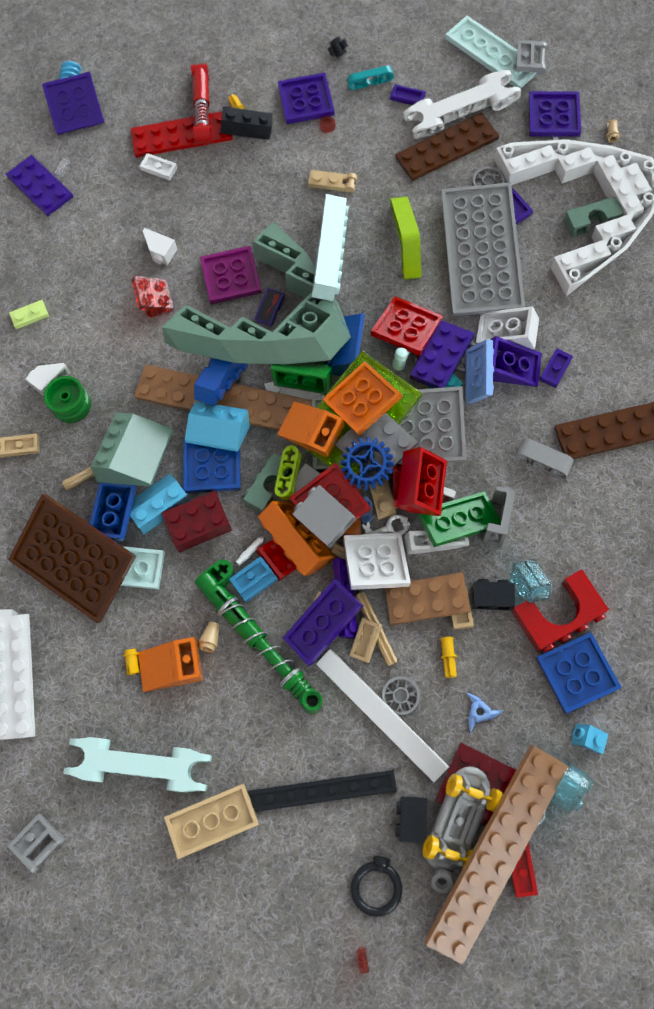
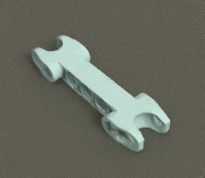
M94 737L70 739L69 745L82 748L85 759L78 767L64 768L63 774L72 775L85 781L103 783L105 772L132 776L138 775L168 780L166 787L168 791L183 793L207 791L208 785L194 782L190 771L198 762H211V755L202 754L188 748L173 747L172 757L109 750L111 740Z

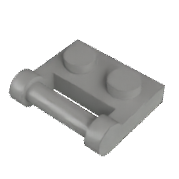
M518 40L516 71L536 72L538 75L545 74L547 43ZM534 50L538 51V63H534Z
M38 813L7 847L29 871L35 874L40 869L41 863L58 845H62L66 839L42 814ZM50 835L53 838L52 841L32 860L29 856Z

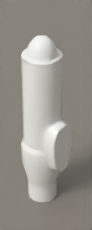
M258 537L243 551L235 563L240 566L247 561L257 548L263 544L264 538Z

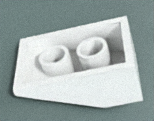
M533 306L480 314L476 344L498 336L533 350L536 345L539 317Z

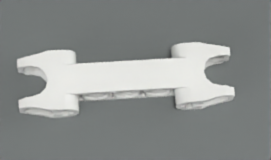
M510 71L493 72L481 78L479 86L435 103L431 99L417 102L403 112L405 122L421 121L420 124L412 129L414 139L431 137L442 132L445 127L444 124L489 106L494 111L506 108L521 97V90L519 87H503L511 81L512 74Z

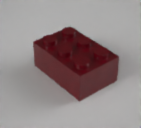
M216 491L162 512L174 546L179 553L232 531Z

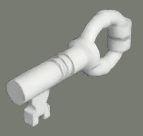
M394 514L388 519L387 524L378 530L372 531L369 528V522L366 523V526L362 524V527L365 529V534L401 533V536H403L408 531L410 523L407 517L401 514ZM400 519L401 523H403V529L398 532L394 531L391 525L392 521Z

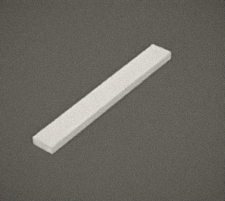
M329 649L317 662L316 665L433 782L449 768L332 649Z

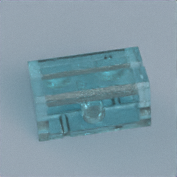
M534 559L513 564L512 572L510 573L511 581L517 584L520 595L525 596L529 603L546 600L551 597L552 584Z

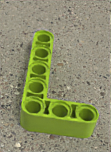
M408 196L390 198L391 213L401 244L403 280L421 278L420 233Z

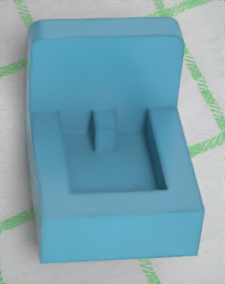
M576 724L571 744L583 746L593 752L603 754L608 734L591 725Z

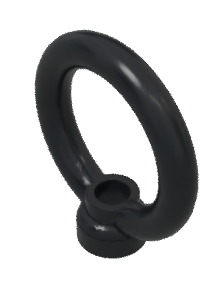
M374 855L373 862L361 866L352 878L351 896L353 902L366 915L373 917L385 916L395 910L400 903L403 892L402 881L396 870L390 866L391 859ZM368 872L386 873L391 878L394 885V893L390 902L385 906L371 907L362 900L359 885L362 878Z

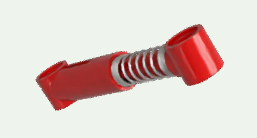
M207 63L191 65L193 106L196 118V126H193L195 144L212 143V132L208 117V108L210 106Z

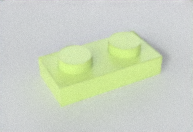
M43 300L9 312L16 329L49 317Z

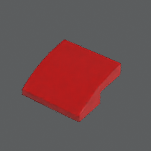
M274 540L257 548V554L263 558L278 578V581H281L296 570L294 562L286 557L283 548L275 543Z

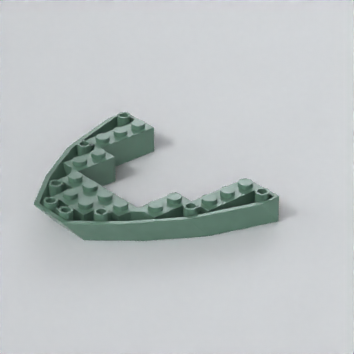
M274 222L252 241L253 257L286 273V289L305 299L273 332L244 317H241L230 328L188 305H185L162 327L165 343L179 351L246 364L286 365L329 361L351 338L340 305L335 297L333 301L311 297L315 265L308 254Z

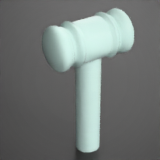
M405 348L396 349L392 364L393 368L397 371L403 370L407 356L411 352Z

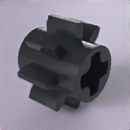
M340 36L329 42L330 47L327 49L330 55L335 54L336 58L347 52L345 49L348 46L346 39L341 40Z

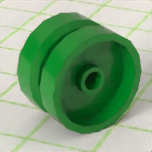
M58 377L52 380L44 391L46 406L61 422L76 423L89 413L91 398L80 381L74 377Z

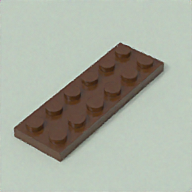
M481 112L396 153L395 158L411 181H414L498 140L499 134Z
M654 402L555 425L554 428L562 452L573 459L653 441Z

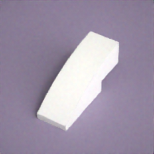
M425 530L409 531L404 536L407 555L469 546V539L466 537L433 547Z

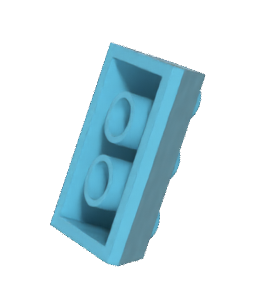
M195 401L188 415L185 442L238 452L250 428L248 410L222 405L213 406Z
M169 473L134 497L130 516L141 532L146 534L164 521L162 512L190 500L179 483Z

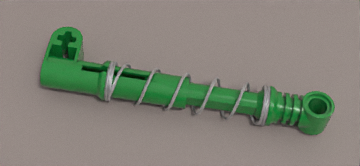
M224 559L214 563L195 580L196 586L216 607L218 615L220 617L224 616L231 624V629H235L244 639L243 643L246 642L252 649L256 647L259 652L255 657L262 654L271 666L267 671L273 668L282 677L280 686L284 690L291 692L293 696L295 695L294 698L298 699L303 710L307 714L318 713L323 702L321 694L313 687L310 688L311 685L307 684V680H304L303 672L300 668L293 669V660L284 661L280 657L281 647L271 646L268 643L269 633L263 632L257 625V619L251 618L246 613L245 606L238 603L239 599L235 595H231L224 588L230 583L229 579L234 576L232 564ZM214 573H215L218 577L220 576V578H221L220 581H218V580L215 578V576L213 575ZM279 647V654L273 648ZM286 662H292L291 668L288 666ZM309 698H315L318 704L311 707L307 705L306 701Z

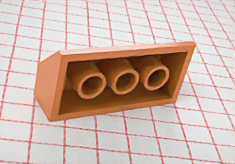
M272 501L259 514L258 518L263 528L271 533L274 542L283 548L286 557L294 562L300 574L304 576L313 575L333 562V559H337L326 544L324 545L314 533L293 515L295 505L291 501Z

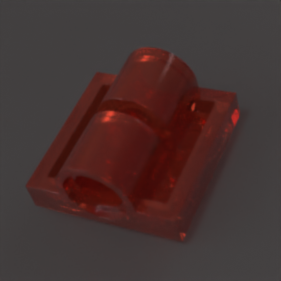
M134 276L132 278L139 310H145L148 317L173 311L174 306L166 279Z

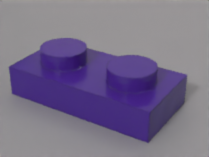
M556 348L539 381L557 388L573 356Z

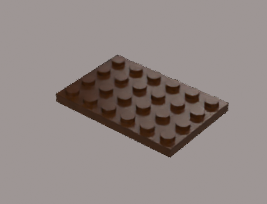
M41 494L8 560L94 622L99 623L105 616L136 555L47 494Z

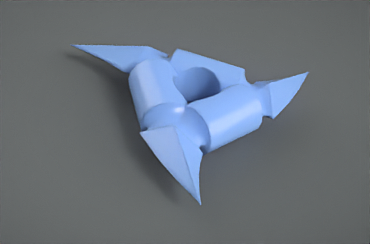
M467 693L471 702H473L469 713L470 717H468L471 734L476 722L492 720L503 710L491 711L480 698ZM481 708L484 714L481 716L477 715L476 710Z

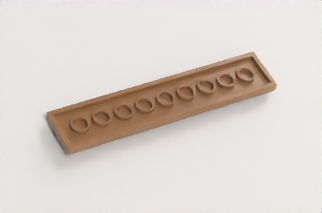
M145 364L134 397L138 400L190 411L195 401H198L194 399V384L199 376ZM233 383L231 389L226 391L223 399L219 400L216 405L248 410L250 425L279 431L294 401L312 406V400Z
M530 744L424 940L426 946L462 965L464 964L569 767L568 765Z

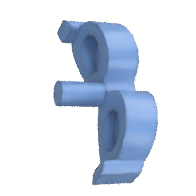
M364 496V500L372 509V501L368 499V496ZM369 512L361 517V523L364 525L372 520V515Z

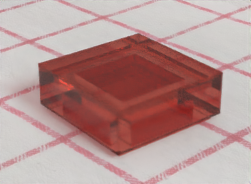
M366 946L358 947L357 955L360 973H369Z

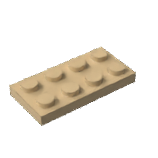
M244 783L164 817L178 859L259 825Z

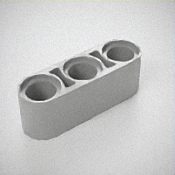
M528 438L522 440L515 455L518 460L522 459L524 463L536 468L540 467L543 471L554 476L559 475L561 479L567 478L574 463L572 457Z

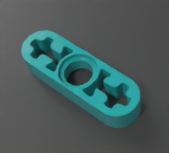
M382 66L353 73L347 77L346 81L350 90L368 87L371 84L377 85L393 80L394 74L390 66Z

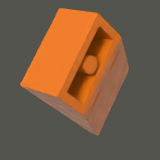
M294 401L277 436L329 459L345 427V422L343 418L326 410Z
M194 637L171 641L138 652L143 692L203 681L198 641Z

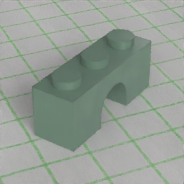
M616 197L605 198L599 202L588 203L585 206L566 211L564 223L572 238L588 233L591 225L590 219H597L601 223H605L622 217L624 212Z
M273 453L271 458L268 457L266 459L261 473L256 474L251 488H247L243 495L245 505L258 513H261L274 501L273 494L267 492L265 488L267 484L277 480L281 457ZM287 469L284 472V477L290 476L293 470Z

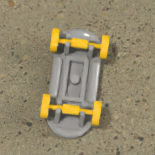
M464 767L455 774H452L448 779L444 801L431 835L426 838L422 851L423 857L427 858L428 863L437 870L446 869L450 871L459 866L462 867V865L464 868L473 851L470 847L485 807L487 810L494 812L503 796L500 790L494 788L490 790L487 776L478 768Z

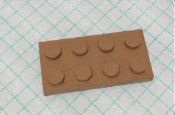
M463 572L411 581L409 587L385 588L391 625L470 613Z

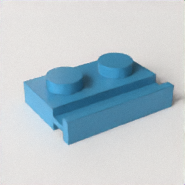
M260 556L229 580L247 603L276 582L278 578Z

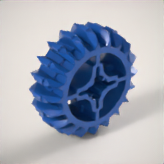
M366 437V442L359 438V444L357 445L352 441L353 448L347 446L348 454L342 453V457L346 460L340 461V464L345 466L341 469L342 473H347L344 478L346 480L351 479L349 483L352 486L357 482V489H360L362 484H364L365 490L369 489V485L376 489L375 483L377 482L380 486H383L381 479L388 481L389 477L386 473H393V470L388 468L394 466V462L389 461L393 459V454H388L390 448H384L385 443L383 441L378 444L377 438H374L373 442L370 441V437ZM367 450L366 454L362 456L357 455L359 452ZM375 451L383 457V465L374 460ZM370 459L371 465L368 464L367 467H365L364 463H367ZM352 462L361 467L359 476L352 471ZM372 471L378 472V471H379V473L376 474L375 476L369 477V478H365V477L368 476V474H369L370 472H372Z

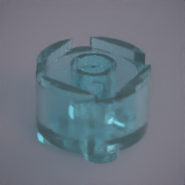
M565 760L563 763L569 767L556 786V792L551 802L566 812H571L573 809L578 811L584 802L582 797L585 792L590 791L594 781L590 779L589 774Z

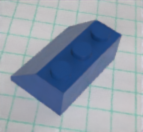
M365 314L344 316L351 338L331 360L326 361V365L332 367V375L346 378L358 364Z
M99 483L89 524L115 542L123 541L137 485Z

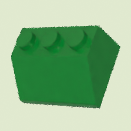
M310 362L271 365L274 386L328 394L332 379L331 366L322 363L312 364Z

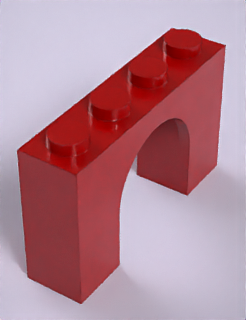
M582 569L565 578L562 582L576 606V616L571 623L566 625L550 623L543 617L532 598L513 608L512 614L537 653L542 650L544 653L555 648L554 643L559 640L561 643H564L572 638L571 634L578 631V633H581L589 628L588 624L592 621L598 623L606 618L605 614L609 611V608Z

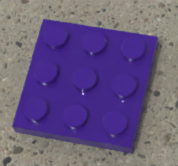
M90 72L42 83L57 135L105 123Z
M326 73L278 81L286 124L335 116Z
M529 91V136L580 137V92Z

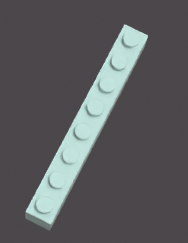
M326 194L311 297L333 301L335 294H339L344 254L343 248L345 244L344 237L349 206H346L347 198Z

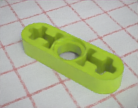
M294 445L287 446L282 452L274 489L275 494L281 500H289V497L295 491L302 454ZM287 469L293 470L290 476L284 477V472ZM286 487L288 490L282 493L281 490H285Z

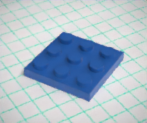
M183 439V490L185 493L241 490L240 448L236 452L186 443L185 439Z
M592 632L536 657L564 714L622 688Z

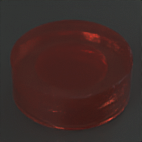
M331 116L321 118L319 122L320 129L326 133L334 131L336 128L335 119Z

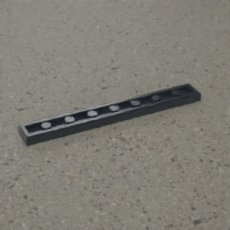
M394 770L250 790L247 792L254 811L260 812L397 792Z

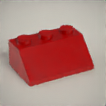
M422 447L403 451L396 507L409 513L441 516L447 460Z

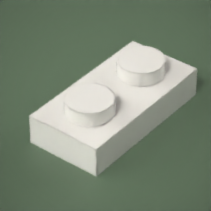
M148 153L140 164L141 171L169 181L178 168L176 163Z

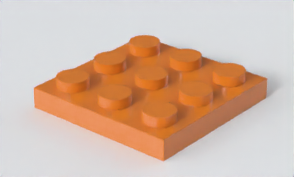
M364 361L322 400L360 436L402 398V395Z

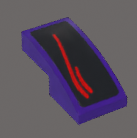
M268 288L254 320L272 326L277 311L281 308L285 293Z

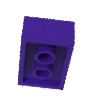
M498 336L490 339L493 341L494 349L493 381L538 387L542 353Z

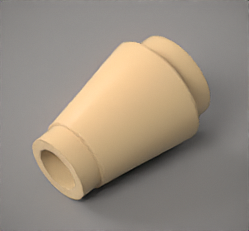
M208 622L198 641V648L200 650L213 653L217 649L220 627L218 623Z

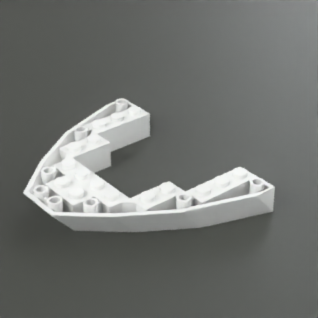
M567 139L512 142L496 148L494 161L498 169L503 173L506 183L511 182V185L552 171L556 172L561 183H565L593 173L606 197H616L624 212L622 217L595 226L591 237L594 241L593 244L554 257L551 269L565 296L571 294L627 250L654 214V159L652 157L614 146Z

